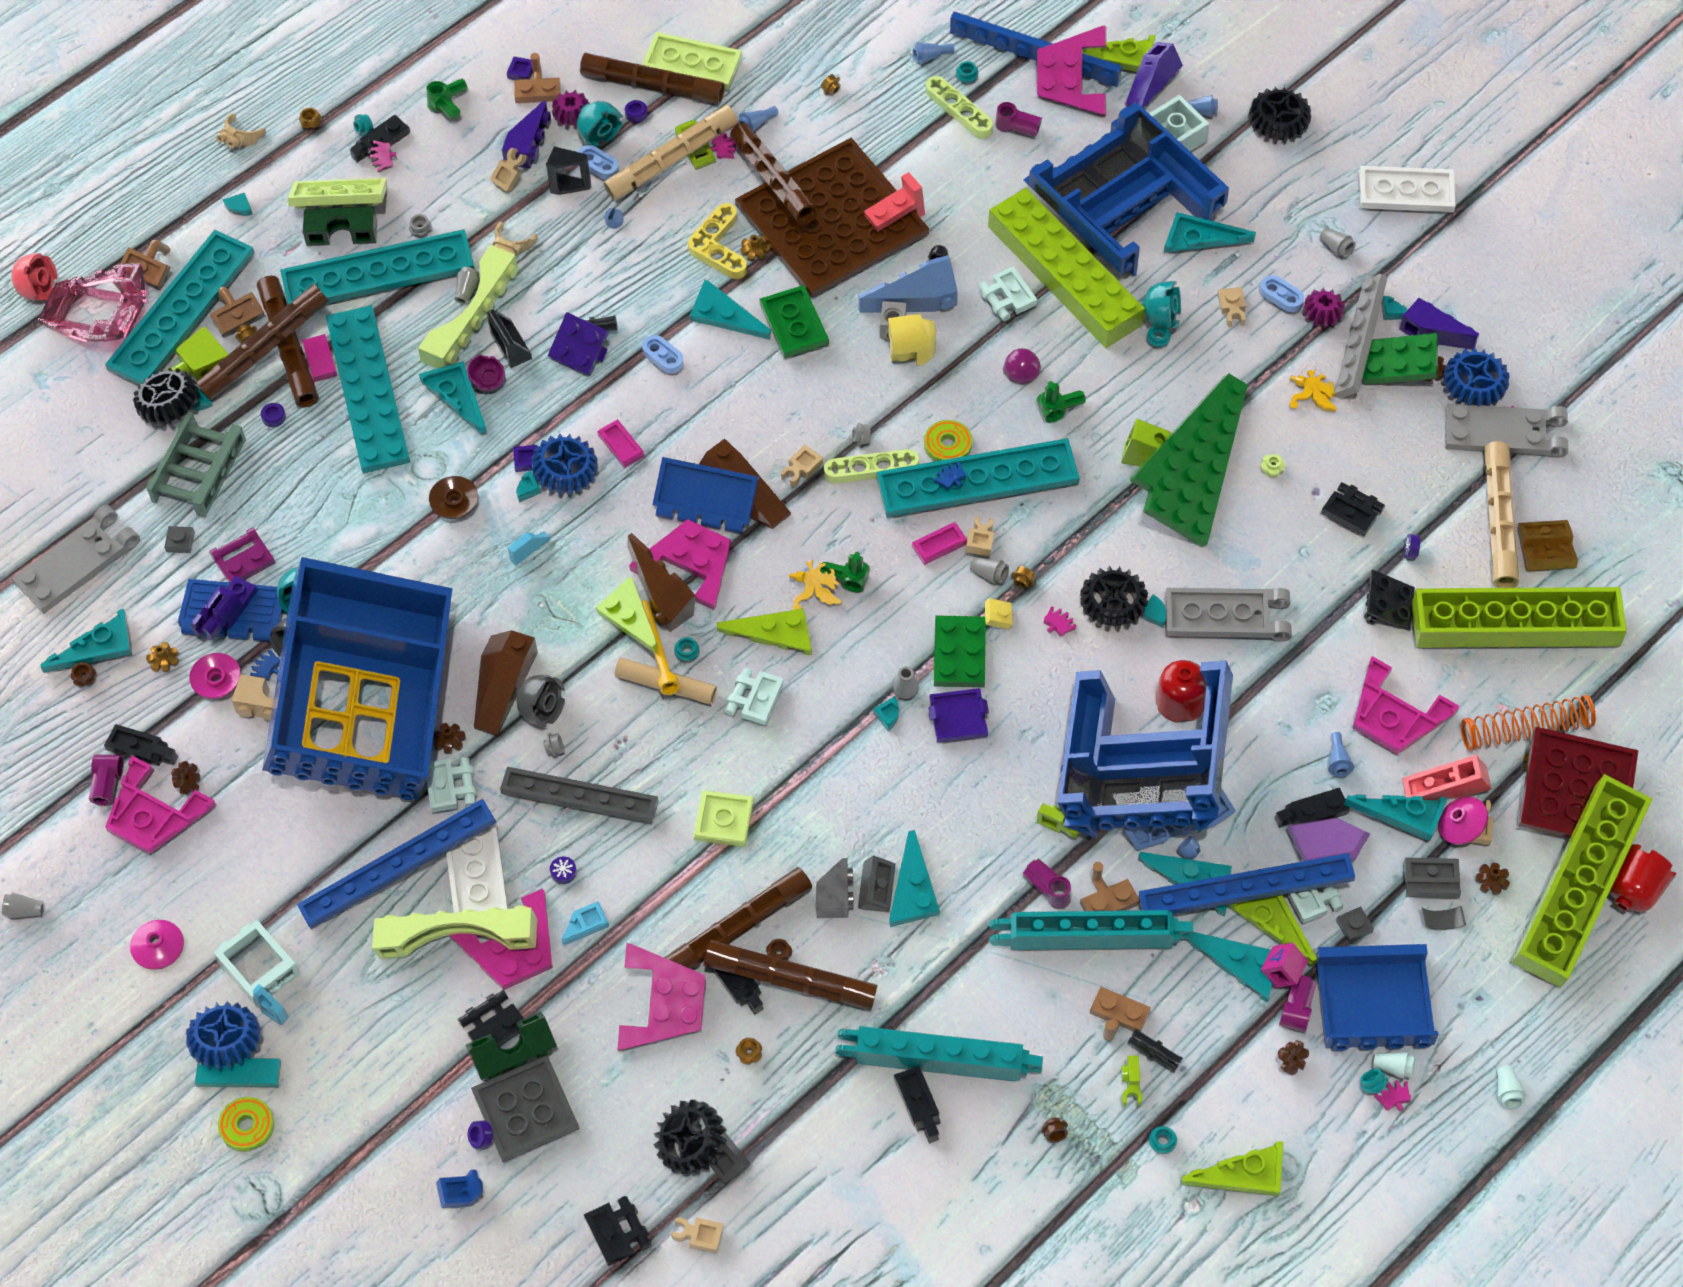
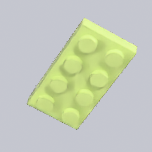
M656 32L642 65L721 81L725 83V89L729 90L742 58V50Z
M387 179L294 181L288 196L289 207L296 206L298 209H305L319 205L321 208H328L340 204L344 207H352L356 204L376 206L383 202L387 189Z

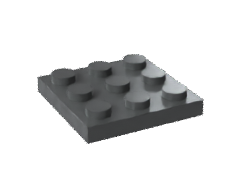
M548 1055L471 1087L484 1120L492 1127L493 1141L502 1162L579 1130L577 1120Z

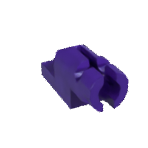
M235 576L227 588L219 586L208 602L201 608L200 614H197L191 622V629L200 637L205 632L207 640H212L213 637L217 636L223 627L231 629L257 593L256 585Z

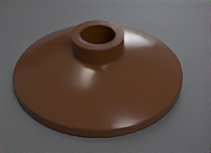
M449 476L439 480L429 493V503L432 510L437 515L447 519H457L468 515L478 502L476 486L472 481L461 476Z

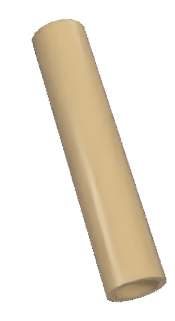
M619 658L615 668V677L660 690L658 685L661 675L659 668ZM674 673L680 683V689L675 695L709 705L713 704L717 693V685Z

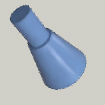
M917 42L915 47H913L912 54L914 60L922 65L941 56V54L953 53L955 48L953 43L939 45Z
M1213 94L1188 102L1200 115L1213 117V114L1218 112V99H1214Z
M773 106L764 111L740 113L738 122L739 124H748L755 131L768 118L777 115L778 109L776 106Z
M1334 732L1331 734L1333 747L1328 771L1334 776L1345 777L1354 770V764L1343 745L1341 733Z

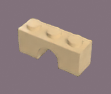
M240 674L231 700L236 713L244 717L257 716L270 721L274 698L268 697L269 688L265 678ZM315 694L314 704L316 706L318 702L317 694Z

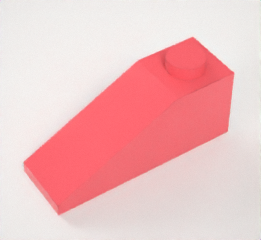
M1477 755L1402 778L1406 797L1422 796L1423 800H1438L1439 797H1446L1448 799L1468 797L1492 789L1487 766Z

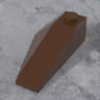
M725 438L705 453L699 463L700 465L759 477L751 515L752 520L773 529L791 515L788 508L744 456Z
M631 533L628 535L627 547L654 612V618L660 627L663 628L665 626L669 632H672L694 616L696 595L675 572L671 575L665 568L666 565L661 559L655 561L650 549Z
M513 630L491 635L480 660L474 729L498 737L516 700L517 691L525 681L538 654L535 637Z

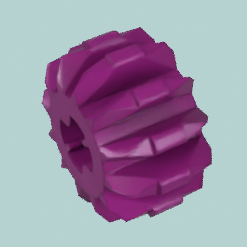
M566 90L564 95L557 94V99L553 100L552 115L558 122V125L564 124L566 128L573 125L577 128V120L581 109L586 104H590V102L586 99L584 93L578 94L576 90L569 93Z
M1324 287L1320 292L1314 289L1311 295H1307L1303 308L1304 314L1307 315V322L1314 321L1315 327L1321 324L1324 329L1328 324L1334 327L1337 321L1342 319L1345 308L1344 301H1341V294L1334 295L1333 289L1328 292L1325 291Z

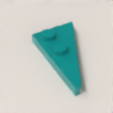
M1176 212L1164 246V252L1170 253L1252 243L1255 240L1256 232Z
M704 279L690 314L691 321L770 340V328L711 282Z
M463 361L419 374L422 384L479 433H487Z
M118 610L116 612L117 616L105 624L100 622L91 631L85 632L70 642V647L60 654L54 653L40 664L43 673L74 667L81 662L93 663L131 655L125 610Z
M1356 794L1354 796L1348 795L1344 805L1430 841L1448 798L1439 797L1438 800H1423L1422 796L1383 795L1381 799L1367 798L1365 794Z
M915 830L908 831L889 918L890 927L940 915V909Z
M1140 852L1138 859L1151 871L1154 872L1156 870L1167 877L1168 882L1173 885L1230 875L1232 866L1146 852ZM1227 905L1213 907L1219 915L1225 916Z
M1193 932L1192 938L1185 939L1198 952L1201 950L1213 959L1212 962L1223 971L1236 977L1243 986L1246 987L1248 985L1261 995L1260 999L1268 1002L1272 982L1261 969L1271 949Z

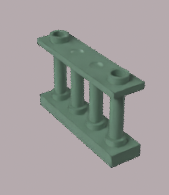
M188 411L186 417L180 421L178 431L153 478L151 477L148 480L146 488L151 501L157 503L162 493L191 501L196 515L206 518L246 441L242 426L232 424L229 432L225 434L197 426L193 412ZM196 435L220 442L222 445L219 451L213 453L188 446V443L192 436ZM182 454L212 462L209 470L205 472L177 465ZM172 474L202 482L198 491L194 492L167 484Z

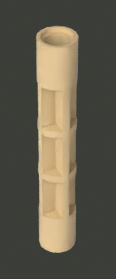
M724 105L632 165L603 182L605 189L615 202L632 192L633 189L638 188L697 149L716 139L719 135L738 125L737 116L729 105Z
M1495 441L1487 444L1484 449L1487 469L1493 581L1497 588H1513L1519 584L1510 447L1505 442Z

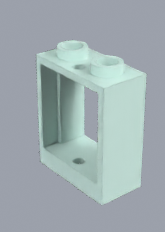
M258 920L252 924L245 925L239 934L231 940L221 943L214 952L220 966L256 1008L258 1003L253 995V990L258 984L272 996L300 975L295 962ZM261 937L282 962L250 985L229 960Z

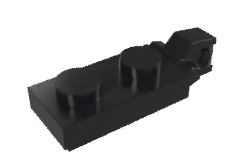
M393 115L371 130L370 133L361 137L349 149L351 158L358 163L365 157L376 154L377 152L371 151V147H378L377 144H373L374 140L389 143L390 147L410 134L409 126L397 115Z
M118 724L114 725L104 744L107 751L127 757L134 756L150 764H159L161 761L174 765L178 758L176 750L167 747V742L162 741L161 737Z
M1339 787L1287 804L1286 809L1276 812L1275 821L1278 827L1281 828L1291 824L1338 818L1349 814L1350 808L1344 805L1345 797Z
M711 968L736 1004L739 1003L740 1006L747 1004L754 1015L764 1010L762 1007L763 1002L758 997L761 994V990L754 979Z
M920 1066L894 1074V1081L913 1126H915L917 1132L924 1131L929 1144L938 1141L939 1132L936 1125L941 1123L939 1111Z

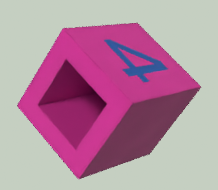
M1293 942L1272 946L1261 970L1276 988L1297 985L1308 960Z

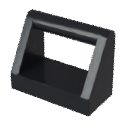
M554 146L546 162L550 193L563 195L591 189L588 156L584 153ZM579 165L581 178L567 175L566 167Z
M494 309L487 312L490 334L509 367L513 368L531 360V352L512 320Z

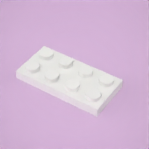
M1360 166V208L1454 212L1455 210L1454 170Z
M494 824L446 852L454 913H459L466 909L475 911H487L493 907L508 909L497 825Z

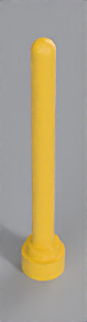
M643 600L644 610L657 641L658 651L654 654L661 674L658 685L662 694L672 695L679 691L680 683L678 677L670 671L648 601Z

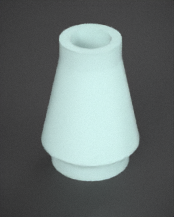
M1409 1052L1375 1053L1373 1069H1379L1404 1080L1405 1077L1412 1078L1415 1056H1410Z
M1510 1065L1499 1067L1497 1069L1498 1101L1507 1109L1522 1106L1525 1102L1526 1094L1513 1067Z

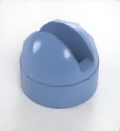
M610 208L606 211L605 224L609 228L615 229L623 225L624 219L621 210Z
M1193 836L1186 838L1177 848V851L1186 859L1196 858L1197 854L1201 851L1198 841Z

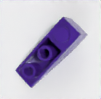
M1156 42L1143 56L1127 97L1126 106L1129 107L1135 102L1142 108L1147 106L1149 101L1163 89V86L1183 66L1173 43Z
M542 101L508 131L502 147L503 160L507 161V153L510 148H516L518 150L515 155L516 160L520 154L527 156L525 163L519 167L531 169L533 161L537 160L539 155V143L544 141V128L546 125H549L551 119V112L548 111L546 101Z
M1418 298L1404 313L1399 329L1409 336L1437 333L1438 345L1473 350L1474 347L1476 348L1479 333L1473 328L1464 325L1450 314L1444 313L1430 302H1426L1421 298Z

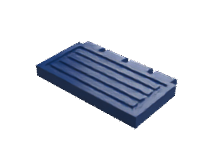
M662 457L652 505L657 506L656 516L673 519L675 510H678L677 521L685 522L688 519L697 523L699 515H702L701 526L721 529L722 522L725 520V531L742 534L744 525L750 524L759 477Z
M188 579L178 618L181 634L197 635L190 627L191 622L197 614H200L201 608L208 602L219 586L227 588L230 582ZM256 585L257 593L232 628L223 627L215 637L224 638L226 631H228V638L249 640L251 633H253L254 641L270 642L271 630L282 620L284 613L278 601L277 587Z

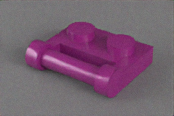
M253 527L246 530V534L217 549L215 547L209 551L212 559L228 582H231L235 576L246 580L275 564L273 556ZM250 542L254 544L230 559L223 560V557Z

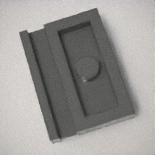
M1405 857L1406 897L1460 898L1459 859Z

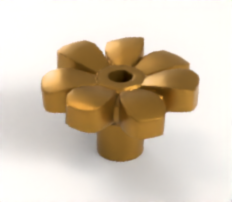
M751 235L750 240L744 238L741 242L740 252L744 256L747 255L749 261H755L756 256L758 259H763L765 254L770 252V246L763 237L759 238L757 235Z
M168 642L152 646L150 648L152 654L146 655V661L151 664V670L154 672H158L160 668L163 672H167L170 670V665L177 666L179 663V659L175 657L179 653L177 648H170Z

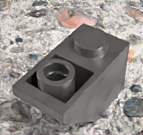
M842 858L816 882L817 918H849L848 908H854L853 892H848V884H853V868H848V858Z

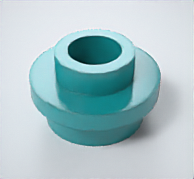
M964 61L957 67L956 77L964 83L973 82L978 78V69L973 62Z
M367 114L355 116L353 127L358 134L364 136L373 130L372 120Z
M1154 325L1147 332V341L1154 347H1164L1170 342L1171 334L1168 328H1159Z
M690 637L679 639L674 646L675 656L684 662L696 659L700 652L698 643ZM685 649L691 650L690 652H683Z
M1371 1069L1362 1075L1361 1088L1365 1093H1380L1385 1089L1388 1077L1379 1069Z
M1160 1126L1151 1132L1149 1144L1155 1152L1167 1154L1175 1149L1177 1136L1169 1127ZM1165 1138L1168 1143L1162 1145L1158 1142V1139Z

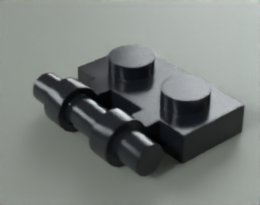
M1341 482L1337 491L1344 495L1334 491L1323 506L1321 514L1365 537L1378 516L1372 510L1382 513L1386 505L1379 502L1377 497L1373 495L1368 496L1358 491V487L1352 484L1349 486ZM1353 499L1356 500V501H1358V502H1360V503H1362V504H1364V505H1363V506L1360 505L1359 503L1353 501Z
M504 990L495 995L493 993L486 997L485 1002L475 1008L470 1007L465 1011V1015L457 1019L462 1028L471 1023L474 1025L475 1028L467 1033L472 1042L491 1034L497 1046L500 1047L520 1034L516 1022L524 1018L513 1003L503 1009L501 1003L509 999ZM493 1010L494 1016L485 1022L480 1019L481 1016Z
M627 1196L617 1200L620 1209L613 1211L608 1202L583 1214L607 1266L633 1255V1250L630 1246L633 1242H638L641 1250L651 1246L647 1237L649 1232L645 1225H641L637 1217L638 1210L635 1204L630 1203ZM623 1220H627L631 1228L626 1233L623 1232L619 1223Z

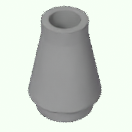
M1328 227L1320 234V240L1325 242L1338 257L1343 256L1346 258L1355 249L1356 242L1352 236L1331 230Z
M463 267L457 273L455 301L458 303L468 304L471 295L480 282L477 270Z
M974 557L970 564V571L981 575L994 584L1004 583L1009 573V565L1005 564L1003 560Z
M902 667L899 670L893 685L894 693L904 700L913 698L919 690L914 671L910 667Z
M14 892L11 895H4L2 915L8 916L9 919L31 916L41 917L43 901Z

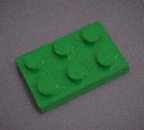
M804 285L759 299L760 306L784 359L829 345L827 333Z
M1437 333L1372 339L1363 374L1365 385L1438 378Z
M935 615V687L985 688V616Z

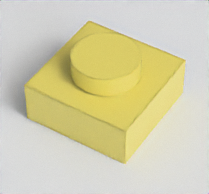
M989 598L985 602L986 625L1009 629L1013 625L1012 603Z

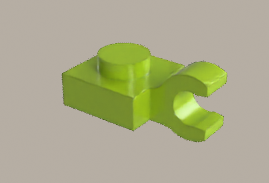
M1042 803L1038 810L1036 823L1059 834L1063 831L1072 838L1078 837V831L1064 826L1065 816L1060 808Z
M1139 1055L1127 1056L1126 1065L1121 1066L1122 1082H1127V1089L1122 1093L1121 1104L1123 1107H1126L1127 1098L1132 1096L1137 1099V1107H1141L1143 1095L1140 1091Z

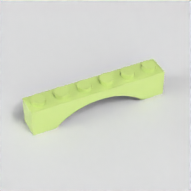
M493 245L489 246L479 261L480 283L475 297L469 306L454 320L430 330L418 347L422 363L434 368L455 364L462 348L469 344L471 335L480 328L483 318L489 310L493 309L499 295H503L510 279L516 276L518 265L515 254Z
M515 906L513 909L493 907L487 911L466 909L459 913L439 911L431 915L412 913L409 916L403 917L386 915L383 918L374 919L372 949L379 959L406 957L429 941L454 934H475L488 937L501 943L509 950L536 948L537 917L532 908L526 906Z

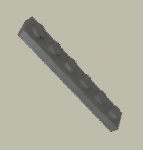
M508 766L500 787L501 794L650 824L653 822L659 802L658 796Z

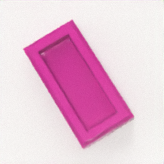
M323 334L302 340L314 382L337 376L326 335Z
M618 419L597 431L599 438L624 469L645 457L644 451Z
M953 522L912 542V548L922 563L926 565L966 546L967 538L956 522Z

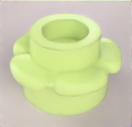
M1269 454L1262 459L1261 468L1264 474L1269 477H1277L1285 469L1283 458L1277 454Z

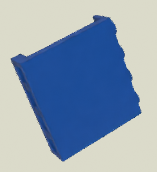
M1427 944L1318 947L1316 971L1325 1048L1344 1051L1360 1047L1362 1050H1372L1376 1047L1400 1049L1404 1046H1415L1416 1048L1423 1049L1435 1045L1439 1034L1438 1031L1434 1030L1425 962L1428 955Z

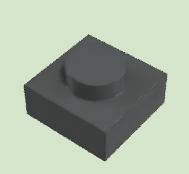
M168 526L164 546L166 552L191 553L195 534L193 527Z
M1361 906L1337 916L1336 922L1349 943L1373 933L1374 928Z

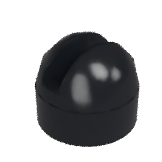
M936 245L931 249L928 259L932 260L947 256L948 250L943 245Z

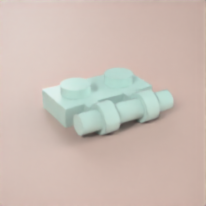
M1014 266L993 275V285L989 286L986 281H983L978 286L982 291L981 295L984 300L989 301L992 305V311L996 316H1000L1002 321H1007L1011 317L1007 311L1011 308L1016 314H1019L1037 305L1038 299ZM1001 293L1005 299L1000 301L996 295Z
M744 668L741 675H738L736 678V687L733 694L728 696L725 713L734 716L736 710L742 708L741 717L743 719L766 726L784 684V678L759 671L757 678L754 679L751 678L752 670ZM745 690H751L748 698L742 697Z
M450 758L430 762L427 785L432 813L458 809L457 799H464L466 807L475 803L477 792L472 782L474 770L470 765L469 758H460V766L452 767ZM454 779H462V787L455 788Z
M1333 886L1321 887L1324 892L1321 894L1315 888L1288 893L1287 896L1302 924L1326 915L1328 910L1325 904H1330L1335 912L1341 910L1343 904L1340 901L1341 895L1338 890L1334 889Z

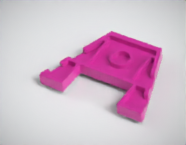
M1106 25L1037 50L1038 97L1106 116L1105 93L1083 94V49L1107 48Z
M687 519L653 545L650 551L655 561L661 559L704 579V582L695 594V602L715 610L731 540ZM631 562L629 565L630 571L638 574L634 562Z
M1372 656L1353 729L1392 752L1399 754L1458 712L1459 705L1440 694L1427 713H1423L1380 687L1391 673L1392 667Z
M131 756L128 762V771L123 776L121 782L122 787L119 796L115 798L105 828L107 832L150 855L213 809L216 803L212 798L194 790L181 809L176 810L143 792L139 788L152 773L153 769L151 765Z
M543 888L521 898L523 906L531 907L537 917L536 948L509 950L493 939L480 943L475 934L449 935L450 939L454 943L456 942L469 957L480 965V968L503 990L553 968L546 897Z
M626 943L624 968L646 969L653 972L648 1027L619 1025L617 1050L701 1030L706 975L636 945Z

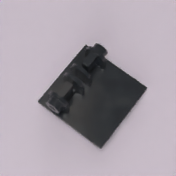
M1372 569L1371 577L1368 581L1369 593L1366 597L1367 612L1364 615V618L1367 620L1366 622L1368 624H1376L1379 619H1382L1410 631L1415 587Z

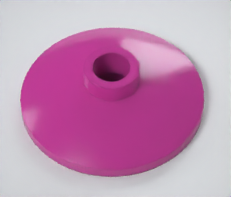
M211 653L195 662L190 670L189 681L192 689L198 695L204 698L216 699L228 695L236 688L241 671L237 661L231 656L224 653ZM221 678L220 680L213 682L214 679Z
M1475 797L1458 798L1444 808L1438 821L1439 832L1451 844L1463 845L1477 839L1485 830L1488 823V810L1483 802Z
M153 920L143 924L133 934L130 942V952L135 962L141 967L151 970L163 969L173 964L181 955L184 947V938L180 929L174 923L167 920ZM159 938L157 943H150L153 939Z

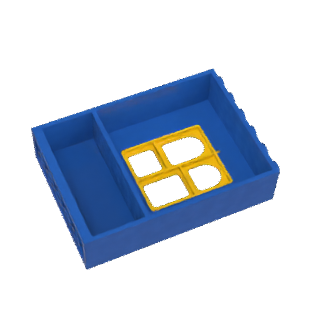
M301 557L292 583L262 770L276 776L284 774L294 776L303 781L315 780L330 786L336 784L347 786L351 790L363 789L373 791L377 795L389 794L399 796L403 800H417L428 778L453 588ZM320 671L343 674L350 678L346 710L344 712L322 709L315 706L314 700ZM368 679L391 685L392 690L388 709L361 705L358 702L361 680ZM357 715L386 721L384 747L374 757L360 755L352 745L354 723ZM319 718L341 723L343 731L340 743L331 749H323L316 746L310 738L312 719Z

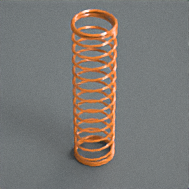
M1586 694L1582 695L1581 698L1575 696L1571 701L1567 698L1563 699L1562 703L1556 700L1552 705L1546 702L1542 707L1538 704L1534 705L1533 708L1526 706L1523 711L1516 708L1513 713L1506 710L1504 714L1496 712L1494 716L1486 714L1484 719L1476 716L1474 721L1471 718H1464L1461 722L1462 739L1469 751L1475 750L1476 747L1481 749V736L1476 725V720L1480 718L1483 721L1485 743L1488 747H1491V735L1485 722L1486 717L1490 716L1493 720L1492 729L1497 745H1500L1501 734L1495 720L1496 715L1499 714L1502 717L1503 735L1505 741L1509 744L1511 742V733L1505 719V714L1509 712L1512 715L1513 734L1519 742L1521 732L1515 712L1520 711L1522 714L1523 733L1525 738L1529 740L1531 733L1528 720L1524 714L1525 709H1530L1532 729L1535 728L1534 718L1537 727H1540L1534 712L1535 707H1539L1541 709L1542 728H1545L1544 714L1547 729L1550 730L1549 720L1544 711L1545 705H1549L1551 708L1550 717L1553 730L1556 731L1553 721L1554 713L1557 731L1559 732V719L1553 708L1555 703L1560 705L1561 723L1563 729L1568 732L1570 725L1567 712L1563 706L1565 701L1570 703L1571 722L1574 729L1578 730L1579 718L1573 705L1575 699H1578L1580 702L1579 711L1583 726L1590 728L1594 727L1596 723L1595 707L1592 699ZM1585 699L1588 702L1591 712V724L1589 722L1588 713L1584 705ZM1572 708L1576 716L1577 728L1574 724ZM1563 711L1567 721V729L1563 721ZM1524 719L1528 729V737L1525 731ZM1514 721L1516 723L1518 730V738L1515 732ZM1466 723L1470 730L1471 746L1466 734ZM1505 725H1506V727H1507L1509 740L1507 739V736H1506ZM1495 726L1498 732L1499 742L1496 737ZM1485 727L1488 733L1489 744L1486 738ZM1475 729H1476L1477 734H1478L1479 745H1478V743H1477V738H1476Z

